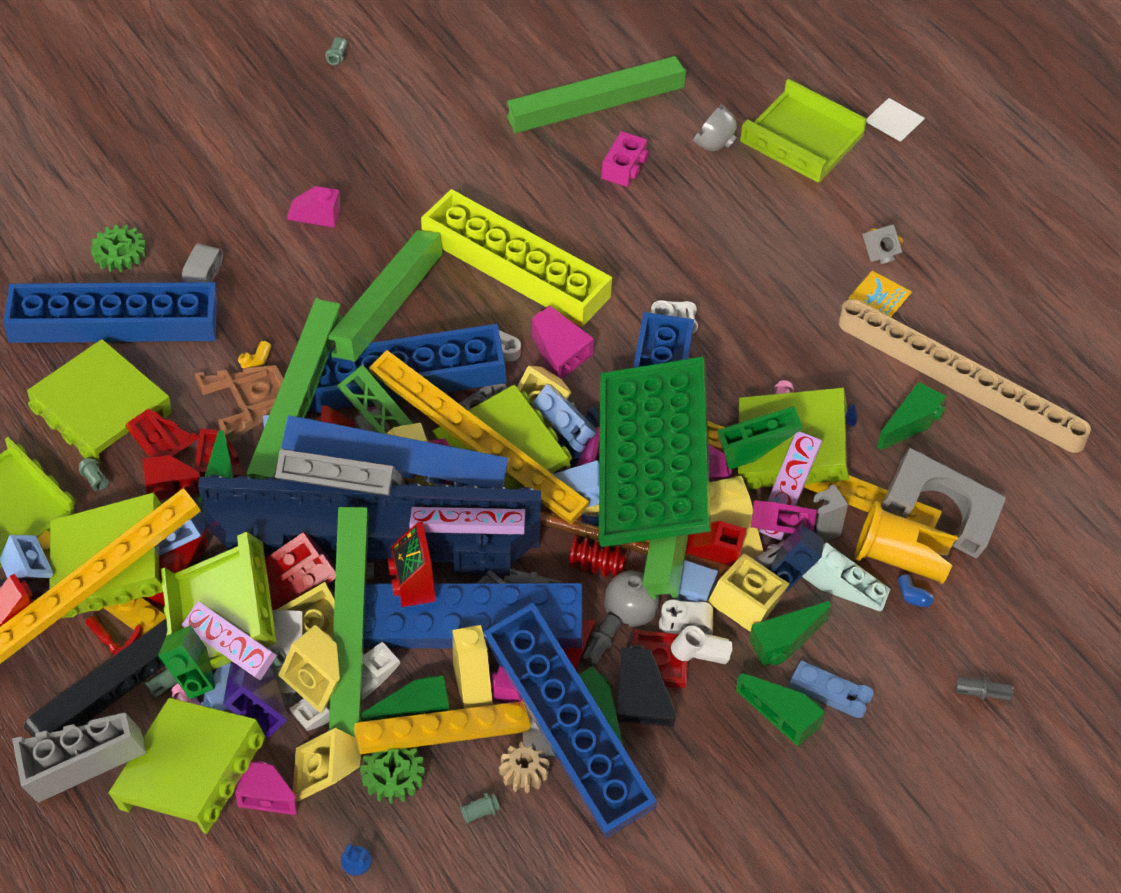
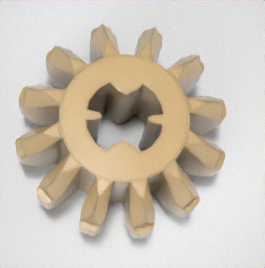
M521 741L518 749L510 745L508 754H502L499 774L503 776L505 786L513 784L514 792L521 787L528 794L530 786L539 790L541 781L547 780L549 761L545 759L543 749L536 751L534 743L527 748Z

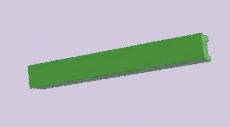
M676 56L508 100L509 114H507V119L513 128V132L518 133L681 89L685 85L686 70L685 68L683 69Z
M420 230L414 233L328 335L329 340L335 341L336 348L331 353L332 357L353 362L358 359L442 256L440 233Z
M315 298L248 468V477L252 479L275 477L287 416L306 417L335 341L329 340L328 335L343 319V315H338L341 307L339 303Z
M338 507L333 641L337 644L340 680L330 698L329 731L337 728L355 737L353 729L355 723L361 722L369 514L367 508Z
M688 535L650 540L642 584L652 599H657L659 594H671L673 598L678 597Z

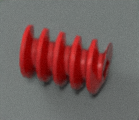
M575 534L569 553L571 569H576L581 564V571L587 572L591 566L593 575H597L602 569V576L604 578H607L611 572L613 577L625 570L629 548L624 554H621L620 545H617L612 552L610 551V546H605L601 549L598 539H596L592 546L589 545V537H585L582 543H579L578 534Z

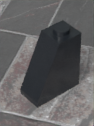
M630 645L627 648H622L617 706L618 723L674 727L676 712L651 650L644 649L640 645Z

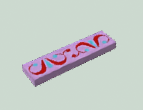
M800 431L794 435L767 502L797 505L823 442L822 440ZM758 529L760 533L782 541L785 534L783 532Z
M412 507L410 528L417 522L423 521L425 532L524 534L525 509Z
M199 601L182 624L183 627L191 625L200 639L259 680L262 679L277 656Z

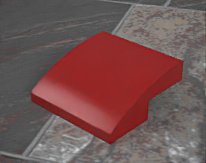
M305 531L265 558L267 577L274 587L278 584L289 602L324 582L329 584L336 578L335 565Z

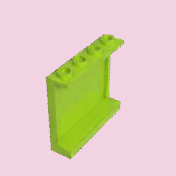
M787 79L785 91L754 123L747 119L742 124L740 142L820 183L864 136L867 119Z
M102 339L27 390L30 400L28 405L35 415L40 414L45 418L47 425L52 430L57 429L69 445L74 444L84 458L95 459L99 462V465L101 464L99 453L129 432L125 427L127 422L146 409L157 412L163 418L172 413L169 396Z
M515 384L468 410L550 473L562 467L565 470L571 469L569 461L572 460L568 449L565 446L560 447L554 430L551 427L546 428L544 425L545 420L540 411L532 409L530 406L532 403L526 392H520ZM441 426L433 430L435 440L445 438L451 447L471 450ZM505 476L503 487L517 490L521 488Z
M844 388L739 398V423L795 406L803 427L800 432L823 441L805 485L849 480L846 453L847 400ZM794 435L757 461L738 467V475L742 476L747 489L774 486Z
M9 437L5 438L7 450L0 454V557L10 535H36L38 538L46 530L50 532L51 520L76 514L74 510L76 503L72 495L68 491L63 492L52 475L47 476L36 459L31 460L23 446L19 443L15 444Z
M150 493L51 520L50 567L53 575L50 578V589L162 505L156 495ZM159 543L61 618L75 617L77 614L98 611L104 607L125 604L134 599L152 597L157 593L163 592L161 588L162 581L159 579Z
M245 532L237 536V547L185 570L173 573L166 568H162L161 588L164 592V614L167 619V635L185 628L182 626L183 622L199 601L267 648L276 644L263 542L250 533ZM202 640L207 647L212 670L233 662Z
M168 698L143 738L146 754L128 761L108 793L119 810L130 812L133 805L197 822L203 833L208 834L212 825L218 820L227 800L233 795L234 789L242 775L248 770L252 758L257 750L261 748L266 736L256 719Z

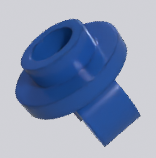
M348 844L341 856L342 869L347 874L353 876L364 874L371 866L370 853L363 847H352V845Z

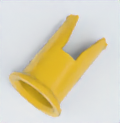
M875 501L862 527L856 546L855 559L860 561L862 558L870 557L943 584L952 564L939 555L948 556L953 543L959 537L883 511L882 507H880V502Z

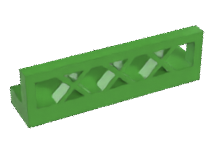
M363 365L338 384V388L376 432L386 434L384 430L385 420H388L394 427L413 424ZM354 380L364 391V395L353 394L346 385ZM358 399H363V405ZM367 400H371L380 409L381 415H372L367 411Z

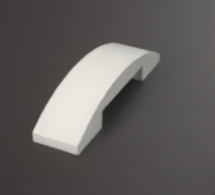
M383 642L363 655L362 700L379 687L400 664L398 658ZM304 698L292 706L290 712L306 731H309L329 722L330 700L322 713L316 710Z

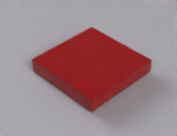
M633 630L632 645H640L644 649L651 650L664 685L667 687L686 688L688 661L677 659L671 651V643L679 634Z

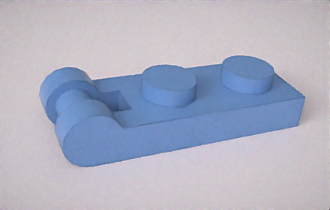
M546 384L532 403V406L540 411L542 416L569 442L570 446L580 453L585 449L587 440L593 438L597 433V429L552 385ZM580 428L581 432L577 435L576 431Z
M802 660L789 683V688L804 693L808 697L856 718L864 716L867 710L865 705L871 701L874 695V691L868 686H858ZM850 696L855 698V700L850 701L847 698Z

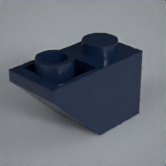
M801 524L783 543L768 570L790 584L786 592L822 557L823 539Z

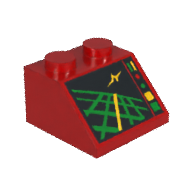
M423 521L417 522L391 546L393 558L387 559L390 575H396V579L391 580L394 597L400 596L401 607L436 602L432 565Z

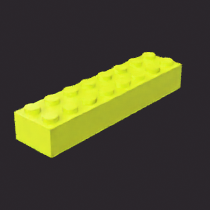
M452 189L421 217L422 231L440 233L443 250L544 307L551 306L580 327H583L611 298V276Z

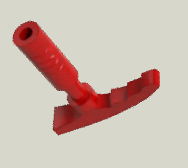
M94 616L89 617L85 622L103 644L108 645L109 651L113 656L139 639L143 631L141 624H138L134 628L135 631L131 634V638L125 642L126 645L121 647L112 640L110 633Z

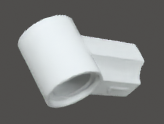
M688 626L671 643V651L681 661L697 658L726 664L730 660L732 642L727 638L704 634L699 627Z

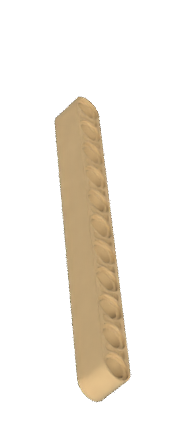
M850 299L843 303L839 326L845 332L1069 452L1078 453L1084 449L1091 431L1089 423L861 301Z

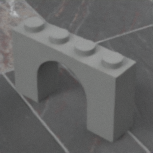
M909 448L900 461L881 507L883 511L907 518L921 492L932 490L946 494L958 505L962 515V523L957 534L959 538L954 542L953 547L977 559L989 543L1006 497L950 469L948 466L936 462L923 453Z

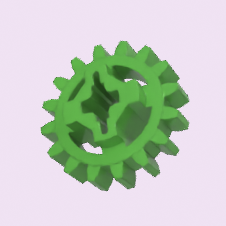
M114 225L112 230L105 227V233L97 232V238L92 239L93 246H90L94 262L99 263L102 269L108 266L110 272L114 268H118L122 272L123 267L126 266L131 270L133 269V263L140 264V258H145L146 244L143 234H137L136 228L128 230V225H124L122 229H119L118 225Z
M408 748L388 749V751L370 753L371 756L364 755L363 765L360 766L362 785L367 786L369 795L377 793V801H381L385 796L388 797L389 804H393L394 797H399L401 802H404L406 793L415 796V787H422L425 768L423 767V757H418L416 748L408 751ZM395 766V772H393V777L391 778L390 773L392 767Z

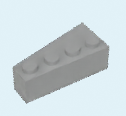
M126 713L90 720L88 725L76 727L75 724L64 726L62 731L53 733L48 731L35 733V737L24 739L22 736L12 738L21 787L38 803L146 754L141 729Z

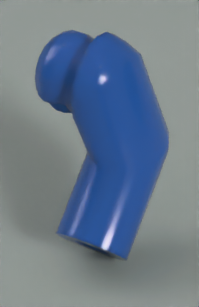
M902 575L898 578L905 602L918 607H929L932 605L933 595L924 589L915 587L910 575Z

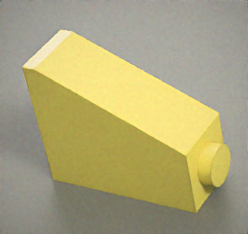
M481 625L452 630L453 669L463 709L493 705L487 647Z

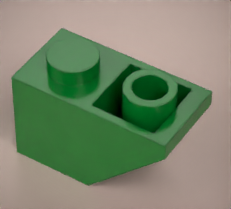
M190 625L167 635L158 656L188 698L192 699L214 690L215 682L207 647Z

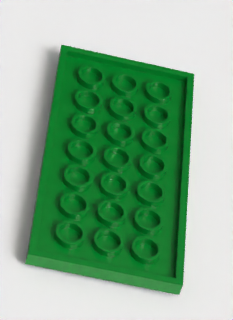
M704 357L600 373L599 542L601 547L711 531L706 363Z

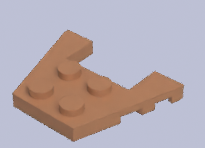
M276 365L243 368V372L229 374L227 370H219L217 375L205 376L204 372L194 374L202 395L229 387L242 413L218 420L220 430H224L226 442L232 441L262 423L264 415H270L283 382V377Z

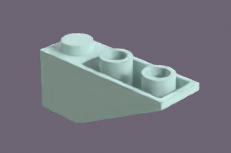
M828 543L823 544L822 557L802 576L824 592L877 611L883 610L891 590Z

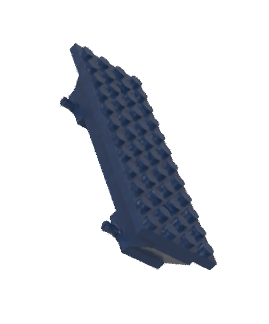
M219 475L199 477L198 488L202 498L201 506L211 534L215 535L230 550L238 546L237 536L248 532L263 542L265 558L305 531L324 553L328 554V558L336 559L338 507L367 508L369 514L367 560L388 561V558H393L391 546L410 529L412 507L525 509L524 534L425 532L431 563H454V574L477 576V581L482 579L489 570L496 575L510 576V566L531 548H539L541 490L529 487L517 490L506 489L502 486L478 488L474 485L450 487L446 484L422 486L418 483H408L406 485H394L392 483L390 496L280 480L275 477L265 479H252L247 476L223 478Z

